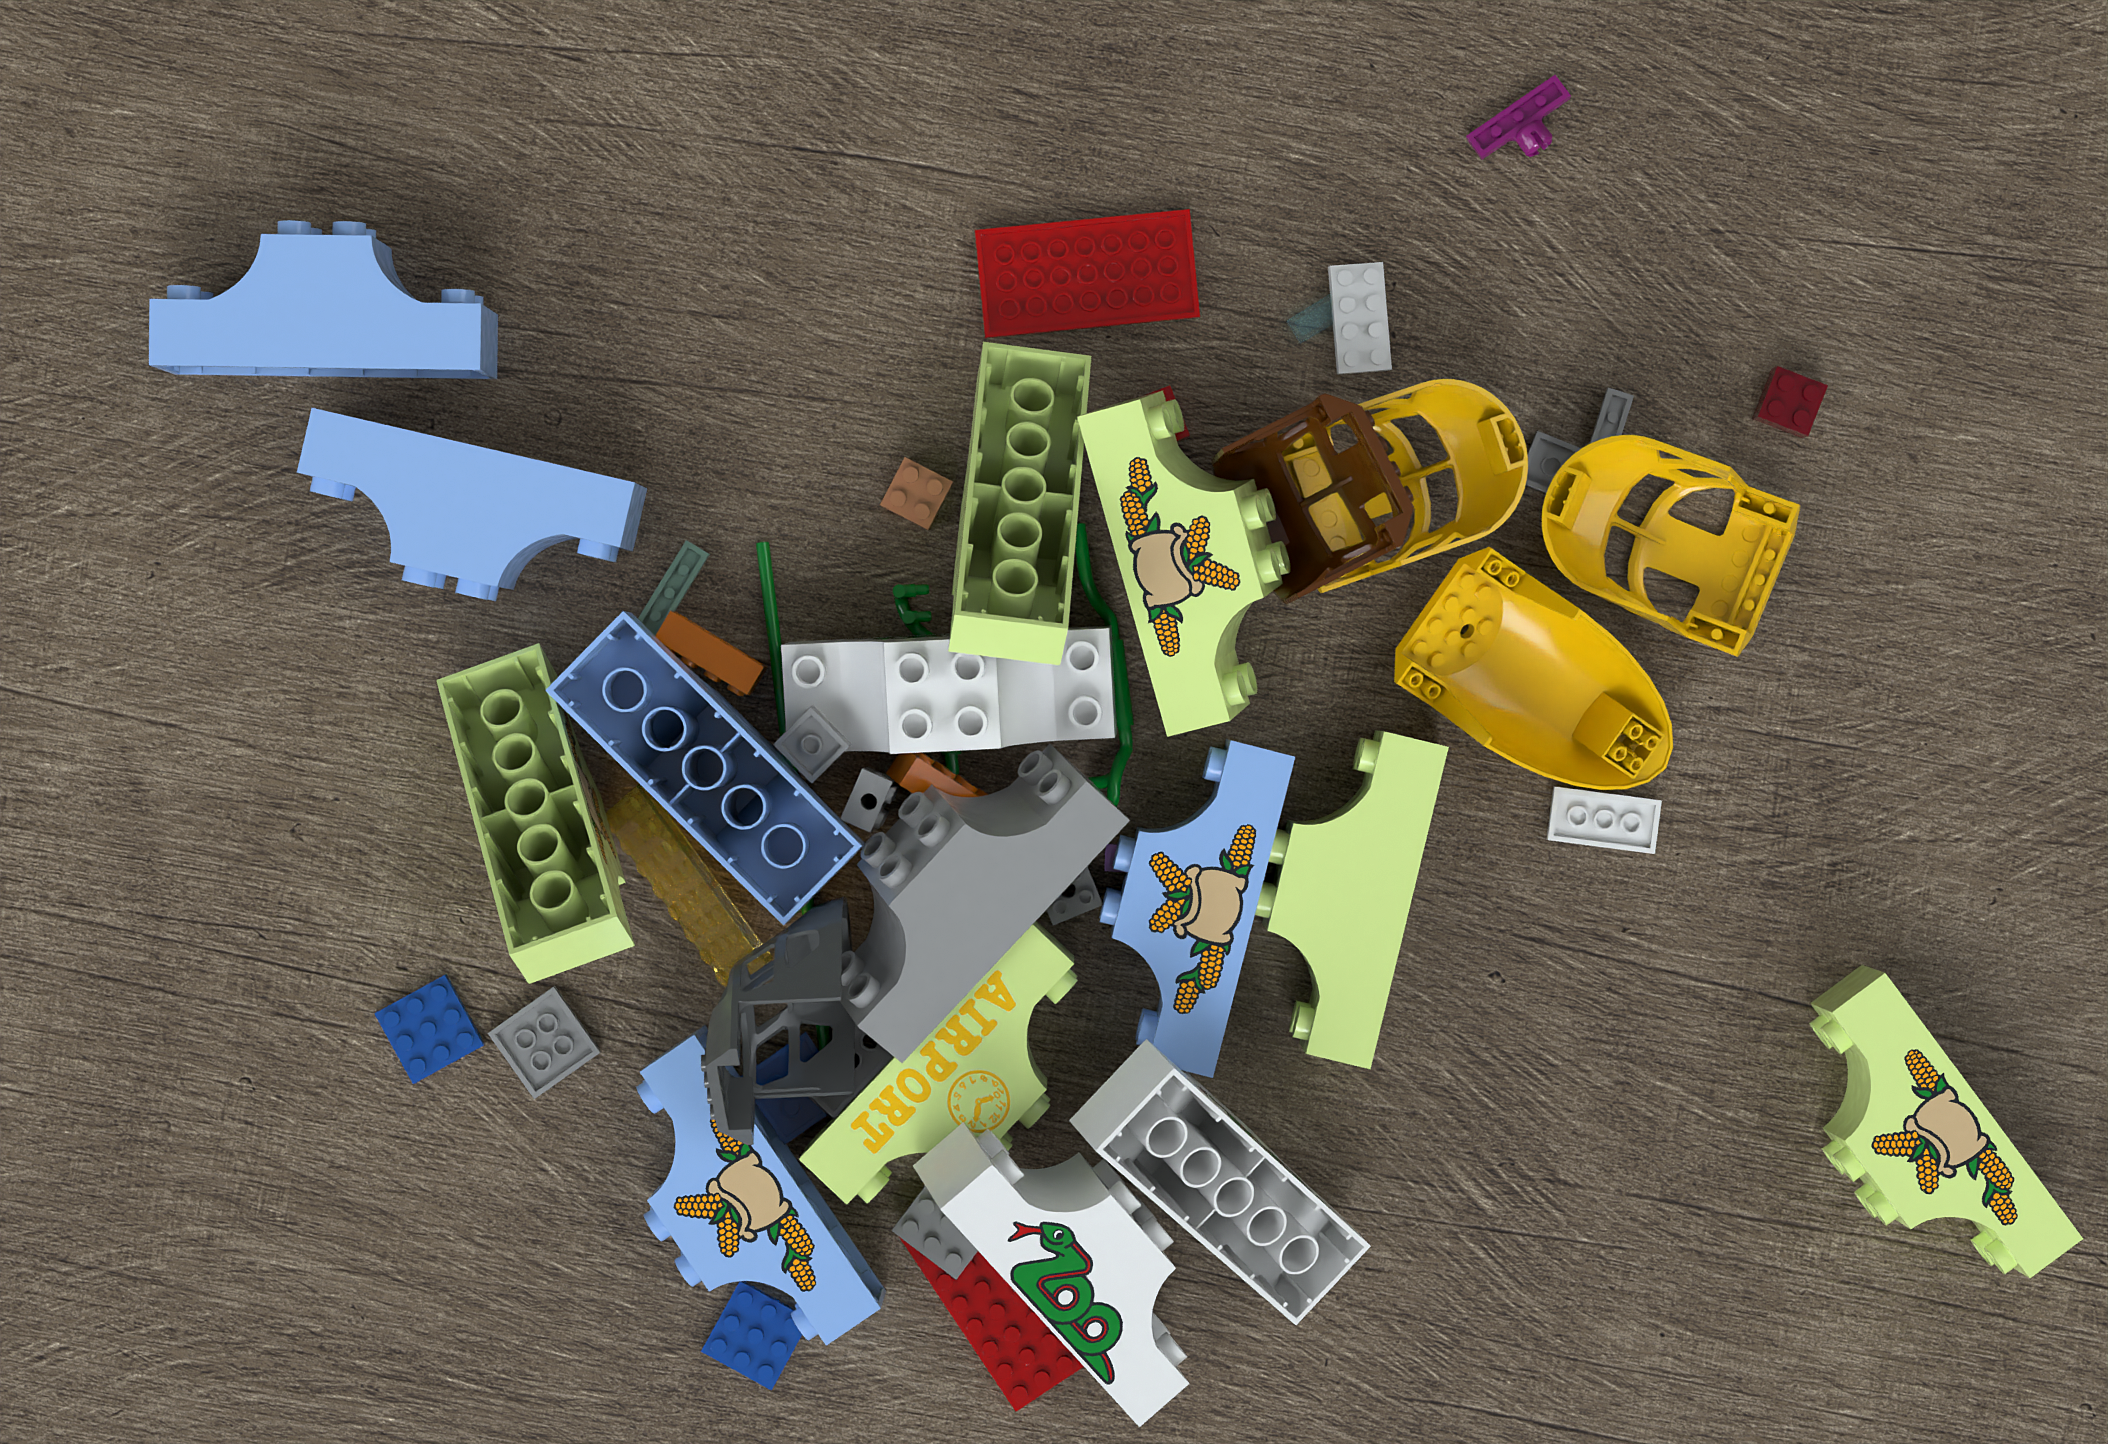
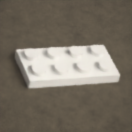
M1383 262L1329 266L1328 274L1337 375L1392 370Z
M1553 786L1546 840L1655 854L1662 801Z

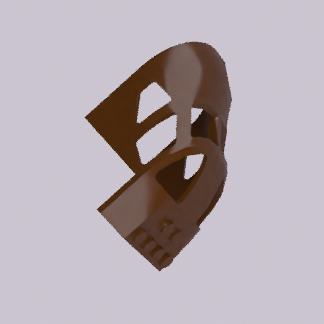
M1326 393L1318 396L1312 403L1222 448L1211 460L1214 476L1234 481L1254 479L1257 491L1265 488L1269 490L1276 512V519L1266 522L1272 543L1279 541L1284 543L1290 561V573L1281 575L1283 584L1273 590V593L1284 604H1289L1403 545L1414 508L1412 504L1414 497L1408 486L1403 487L1399 479L1401 472L1395 461L1390 462L1386 454L1388 447L1381 435L1377 436L1373 429L1375 421L1368 410L1364 411L1363 407ZM1304 418H1307L1304 422L1298 424L1297 426L1293 427L1292 429L1288 430L1282 435H1278V431ZM1342 419L1352 429L1358 439V443L1345 451L1337 453L1330 441L1326 427ZM1310 433L1332 483L1313 495L1303 498L1288 471L1282 452L1305 434ZM1264 438V441H1262V442L1250 443V442H1252V441H1254V440L1259 441V440H1261V439ZM1384 492L1390 502L1393 518L1376 527L1366 512L1364 504ZM1333 493H1338L1358 529L1364 536V540L1331 551L1311 517L1308 508Z

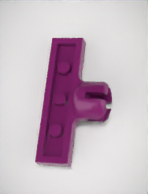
M1554 75L1466 136V140L1481 160L1509 141L1517 142L1526 156L1533 157L1539 154L1537 149L1541 147L1542 150H1545L1552 142V134L1544 125L1542 119L1570 100L1571 95L1557 76Z

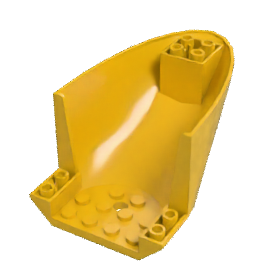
M1491 547L1457 560L1396 647L1394 677L1396 684L1432 706L1486 748L1523 768L1574 786L1614 790L1628 789L1648 783L1667 767L1673 749L1672 723L1665 703L1647 673L1611 633L1581 609L1523 571ZM1469 624L1468 630L1460 635L1462 627Z

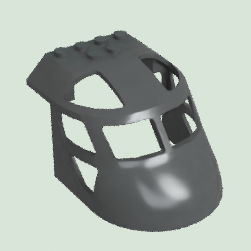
M846 896L828 900L809 909L789 927L737 961L730 970L728 985L718 1005L712 1011L705 1055H701V1070L704 1072V1086L707 1088L711 1120H716L719 1132L746 1145H754L755 1099L854 1095L855 1022L840 1002L842 954L846 951H853ZM775 948L774 960L754 974H750L747 964L769 949ZM773 978L772 982L763 985L764 983ZM787 1003V1006L761 1026H756L754 1005ZM806 1023L831 1026L833 1028L832 1041L809 1061H800V1025ZM781 1030H788V1075L765 1085H758L756 1083L757 1048ZM742 1032L743 1077H734L725 1066L740 1065Z

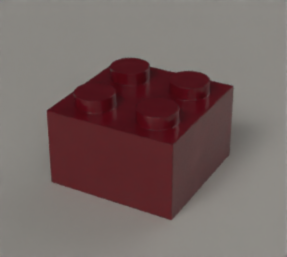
M1776 366L1770 371L1752 419L1800 438L1807 437L1828 385Z

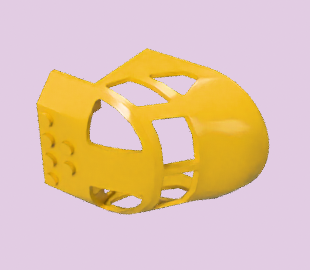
M1438 379L1423 382L1358 404L1364 410L1390 408L1372 414L1375 421L1373 429L1377 434L1386 439L1393 448V453L1388 455L1390 462H1396L1401 472L1399 479L1403 487L1408 486L1414 497L1412 502L1414 506V523L1408 540L1395 556L1379 563L1372 560L1318 588L1320 593L1480 539L1495 531L1511 516L1521 500L1528 474V455L1524 436L1516 419L1497 397L1484 388L1466 381ZM1412 393L1411 397L1408 399H1395L1403 395ZM1421 415L1435 429L1448 454L1447 458L1430 466L1422 467L1410 442L1402 431L1391 423V420ZM1342 419L1326 427L1332 445L1334 444L1331 438V428L1335 425L1346 424ZM1310 433L1305 434L1282 452L1288 471L1301 497L1307 498L1332 483ZM1446 468H1451L1454 473L1458 495L1456 518L1429 533L1431 501L1426 476ZM1384 492L1364 504L1365 510L1371 519L1392 512L1390 502ZM1333 493L1308 508L1311 517L1331 551L1363 541L1357 525L1338 493ZM1455 538H1461V540L1450 543ZM1433 544L1419 554L1407 558L1417 549Z
M1619 435L1603 438L1583 447L1573 454L1557 471L1548 487L1543 503L1542 532L1547 550L1557 568L1565 577L1580 588L1617 604L1642 618L1658 623L1674 633L1738 657L1754 635L1795 536L1800 505L1749 487L1730 466L1648 437ZM1659 450L1682 459L1661 458ZM1677 469L1704 471L1720 478H1696ZM1651 474L1674 481V484L1663 491L1652 504L1640 527L1619 518L1617 515L1630 490L1646 475ZM1711 488L1732 489L1735 492L1732 512L1724 534L1721 536L1671 517L1668 512L1677 501L1692 492ZM1612 526H1617L1635 536L1628 562L1627 580L1630 591L1622 588L1606 576L1604 554ZM1647 567L1699 587L1700 592L1683 622H1680L1675 617L1671 616L1670 618L1658 613L1646 593L1643 581L1644 569Z

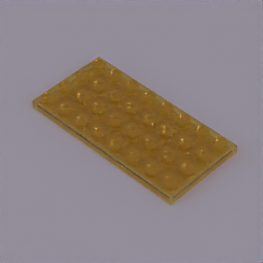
M638 784L606 812L611 833H614L620 841V846L624 853L630 855L636 863V868L640 875L646 877L652 885V891L656 897L662 899L665 903L669 915L681 925L685 937L697 947L701 959L710 965L715 972L717 981L722 986L727 987L729 973L734 964L763 943L665 808L642 785ZM768 951L747 964L750 974H753L773 959Z

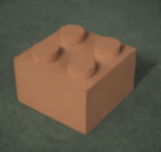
M904 457L880 505L930 531L954 483Z

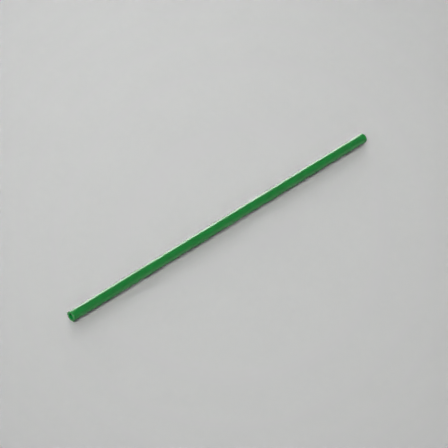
M769 542L756 543L779 734L781 737L786 732L782 642ZM793 765V768L798 773L797 768ZM814 898L801 909L802 915L815 907ZM816 1025L819 1051L831 1042L829 1026Z

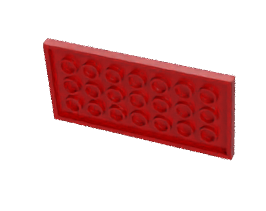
M1190 209L975 230L985 339L1200 318Z
M900 1238L1015 1412L1084 1367L979 1251H977L959 1277L955 1279Z

